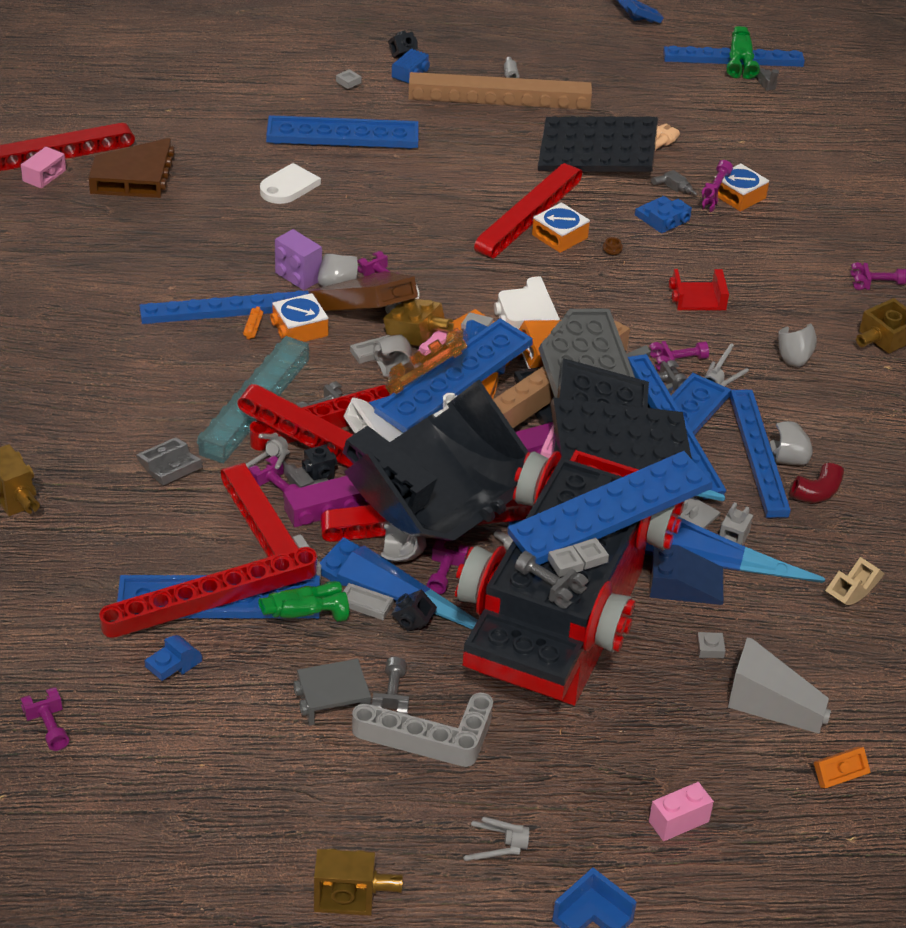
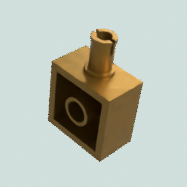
M414 298L402 301L383 318L387 335H402L410 344L417 346L425 343L438 330L450 333L454 328L453 320L445 319L442 303L432 300Z
M892 298L864 311L859 332L862 334L856 336L858 346L865 347L874 342L887 353L906 346V306Z
M10 444L0 447V506L8 516L24 510L31 514L32 510L30 508L36 512L40 507L39 502L34 498L36 496V490L32 484L34 473L30 465H26L23 462L20 452H15Z
M317 849L314 873V912L371 916L373 894H376V891L402 893L403 874L377 873V870H374L375 852Z

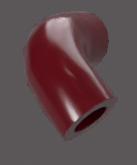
M825 463L821 466L820 475L817 480H810L798 475L792 483L790 497L809 503L828 500L837 493L843 479L844 468L835 463Z

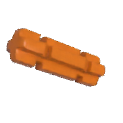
M258 306L251 309L243 331V335L247 336L246 339L248 340L255 338L263 316V311Z

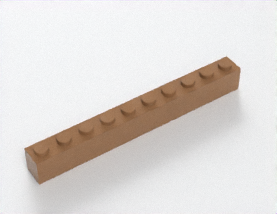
M410 72V100L590 110L591 82Z
M614 321L626 351L630 328L618 321ZM541 367L493 399L512 428L552 401L554 394L545 367Z

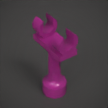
M727 160L719 161L716 167L718 174L713 183L706 182L705 187L702 189V198L705 196V199L702 201L703 210L705 205L711 204L709 210L712 212L715 209V204L718 203V188L724 177L729 176L733 170V165Z
M382 251L373 253L372 255L377 258L370 262L365 258L357 260L360 264L357 271L363 273L364 276L375 272H390L386 269L388 267V256L384 255Z
M856 262L851 265L852 269H859L858 271L850 270L855 282L862 281L861 283L853 282L854 288L857 290L864 288L870 290L871 280H892L896 282V285L906 284V269H896L894 273L870 272L868 263H863L862 265Z
M662 341L661 344L654 342L649 345L652 350L650 355L656 358L658 362L656 367L659 371L661 362L664 361L668 362L676 358L697 356L698 359L709 357V347L706 341L697 342L694 348L670 351L666 341Z
M274 455L265 459L270 463L266 465L265 469L260 470L256 465L248 468L259 486L271 481L283 492L300 488L296 484L289 485L280 477V475L284 474L283 462L279 469H276L275 465L278 458Z
M437 539L432 549V560L441 562L437 573L430 576L427 587L437 594H443L448 585L446 575L450 565L459 566L461 563L465 564L469 546L460 544L457 552L445 549L446 541Z
M57 688L47 689V699L33 703L30 695L21 697V707L27 721L42 717L48 731L45 740L49 749L58 751L65 748L69 743V737L65 729L57 727L52 715L54 712L63 710Z

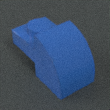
M174 635L164 639L165 647L145 659V667L163 681L176 671L183 675L202 662V655L199 650L183 637Z

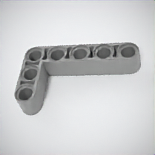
M486 693L472 695L459 728L369 704H360L353 709L352 732L355 737L362 740L468 767L476 762L491 724L493 699Z

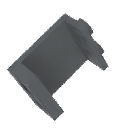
M358 659L297 670V681H293L296 697L300 696L301 698L299 701L300 712L302 716L307 717L309 726L314 725V711L354 703L357 706L360 704L371 705V695Z

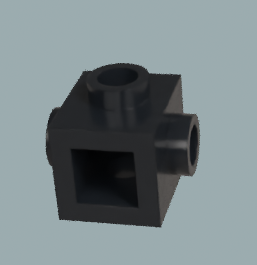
M400 31L388 40L393 58L403 56L411 48L413 50L418 49V41L413 31L408 33Z
M326 444L304 450L302 468L313 480L324 478L332 480L335 478L337 459L335 454L330 452Z
M421 589L409 595L405 593L400 596L391 614L406 631H410L415 628H423L429 622L437 606Z

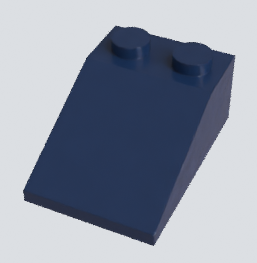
M671 545L669 550H661L653 546L650 564V598L723 605V567L679 545Z

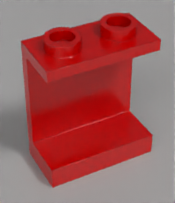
M674 269L673 277L669 278V289L672 290V302L676 303L677 310L727 309L729 291L723 269H714L712 282H681L678 269Z

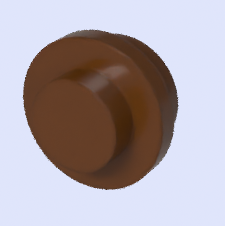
M609 237L603 243V250L609 255H616L622 252L623 245L620 239Z

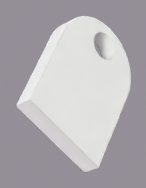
M292 163L265 178L260 183V195L264 200L271 203H289L321 185V178Z

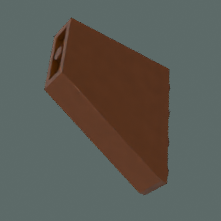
M171 138L95 155L88 177L90 194L161 198L162 191L166 190V179H169V168L171 169L172 158H174L175 148L171 146Z
M388 271L309 290V294L312 293L324 311L378 308L418 298L415 276Z

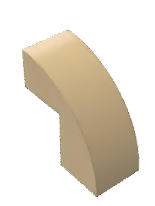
M860 557L848 575L838 571L825 591L844 604L852 605L864 598L876 586L884 573Z

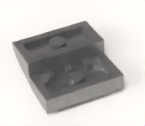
M176 437L136 455L145 470L162 485L203 467L201 459L191 454L188 445Z

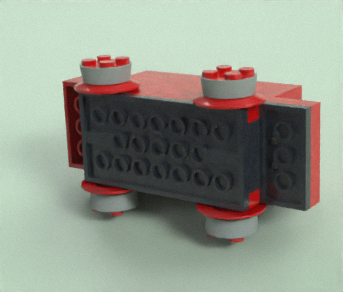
M575 450L570 460L561 458L559 451L553 452L550 458L536 452H528L524 459L523 468L519 467L515 474L514 480L518 483L513 493V500H516L518 504L533 506L526 517L527 519L636 472L638 469ZM685 501L597 539L609 554L608 562L589 569L583 568V571L576 572L583 574L589 582L584 585L587 588L581 594L575 593L570 586L567 588L573 595L569 600L572 603L567 608H560L555 602L549 600L550 590L553 585L531 572L524 575L515 569L516 561L522 552L514 541H512L507 552L504 546L498 547L494 553L479 546H471L465 564L461 563L456 573V578L460 580L455 591V597L459 601L476 604V612L480 617L464 643L462 666L575 706L603 649L612 653L614 651L619 652L624 640L623 633L628 634L633 619L629 618V616L632 615L636 602L632 600L630 595L642 573L646 543L661 550L670 549L674 538L672 534H677L680 529L681 519H678V515H681ZM549 561L540 564L549 572L557 575Z

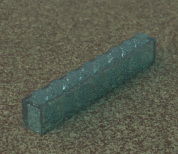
M285 336L280 343L276 344L270 355H267L264 362L254 370L253 375L248 380H245L241 389L233 394L229 403L222 407L215 419L211 420L206 430L199 434L197 444L199 445L200 456L224 464L250 432V424L257 420L239 409L237 405L239 398L251 384L259 385L280 396L309 361V343Z

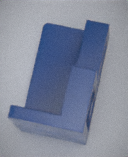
M592 867L555 901L552 921L560 928H586L592 921L601 928H627L633 922L637 902Z

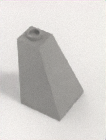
M747 637L735 673L728 708L819 734L822 724L827 725L831 710L826 709L829 698L755 640Z

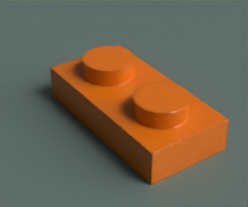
M858 746L814 761L820 788H828L871 773L864 747Z

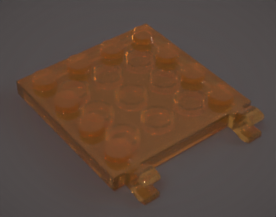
M453 329L446 334L447 337L440 342L437 339L429 344L427 351L423 353L418 351L409 357L410 361L403 365L400 362L390 369L391 371L385 386L389 394L394 392L395 394L400 393L404 390V386L450 357L456 358L463 354L462 350L468 347V334L465 329Z

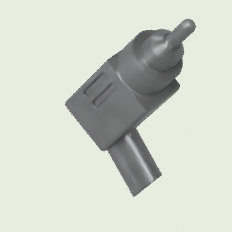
M760 68V72L756 77L766 91L776 89L779 70L773 69L771 72L770 70Z
M671 170L662 176L651 178L653 185L664 183L676 192L682 191L683 193L697 195V192L693 191V187L687 181V178L675 170Z
M283 460V465L285 466L284 474L288 478L290 485L296 484L301 488L328 481L327 478L313 480L302 467L297 468L295 465L287 464Z

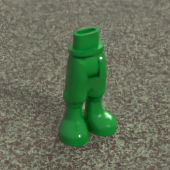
M734 27L731 51L729 53L731 61L726 66L727 73L733 78H739L742 74V63L740 62L742 60L744 62L743 78H753L759 74L760 66L758 62L753 61L754 53L750 32L747 27Z
M328 581L323 585L315 587L304 586L278 593L274 592L269 594L268 597L259 598L258 600L262 614H272L275 618L279 616L281 618H298L315 615L323 610L331 611L333 618L338 622L346 621L349 616L348 597L346 592H342V586L339 581Z

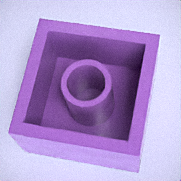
M294 229L275 239V273L302 290H306L318 283V273L322 262V246Z

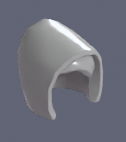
M325 254L319 268L318 283L325 287L356 279L358 269L357 257Z
M811 323L807 324V327L796 332L789 333L788 326L779 330V350L782 359L787 365L799 368L812 356L817 345V336Z
M393 335L374 342V356L383 376L396 377L408 370L411 364L412 350L409 341L404 336Z
M795 422L776 423L780 433V441L771 440L769 442L775 462L788 465H806L813 453L808 435Z
M385 522V544L381 557L389 561L405 562L417 558L424 552L427 547L425 537L404 534L391 523Z

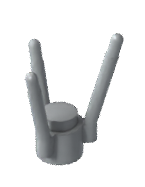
M731 343L717 365L715 366L716 363L714 361L711 363L704 378L725 387L749 372V369L746 368L724 381L725 374L720 368L734 347Z
M276 432L273 434H259V438L270 439L266 443V451L246 463V466L249 468L265 457L274 455L276 457L280 456L275 465V468L279 469L285 456L290 453L286 439L278 436Z
M482 817V822L472 821L471 825L474 827L505 833L504 843L510 845V848L465 855L463 860H478L507 854L520 855V849L528 848L529 827L510 824L488 817Z

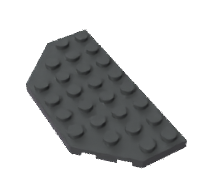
M569 309L564 318L558 322L539 347L555 398H557L560 364L563 358L635 378L610 309Z

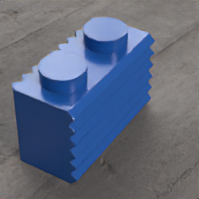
M411 48L392 64V78L409 83L410 72H427L430 67L428 53L425 54V52L422 53Z

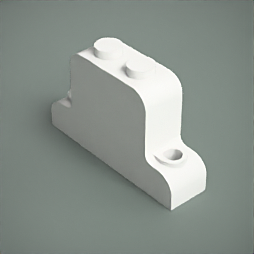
M541 276L529 278L523 289L501 291L498 294V302L494 303L495 315H498L499 319L501 318L517 329L520 328L523 321L560 320Z
M352 397L343 417L354 433L368 425L389 442L403 434L402 431L375 414L374 408L368 402Z

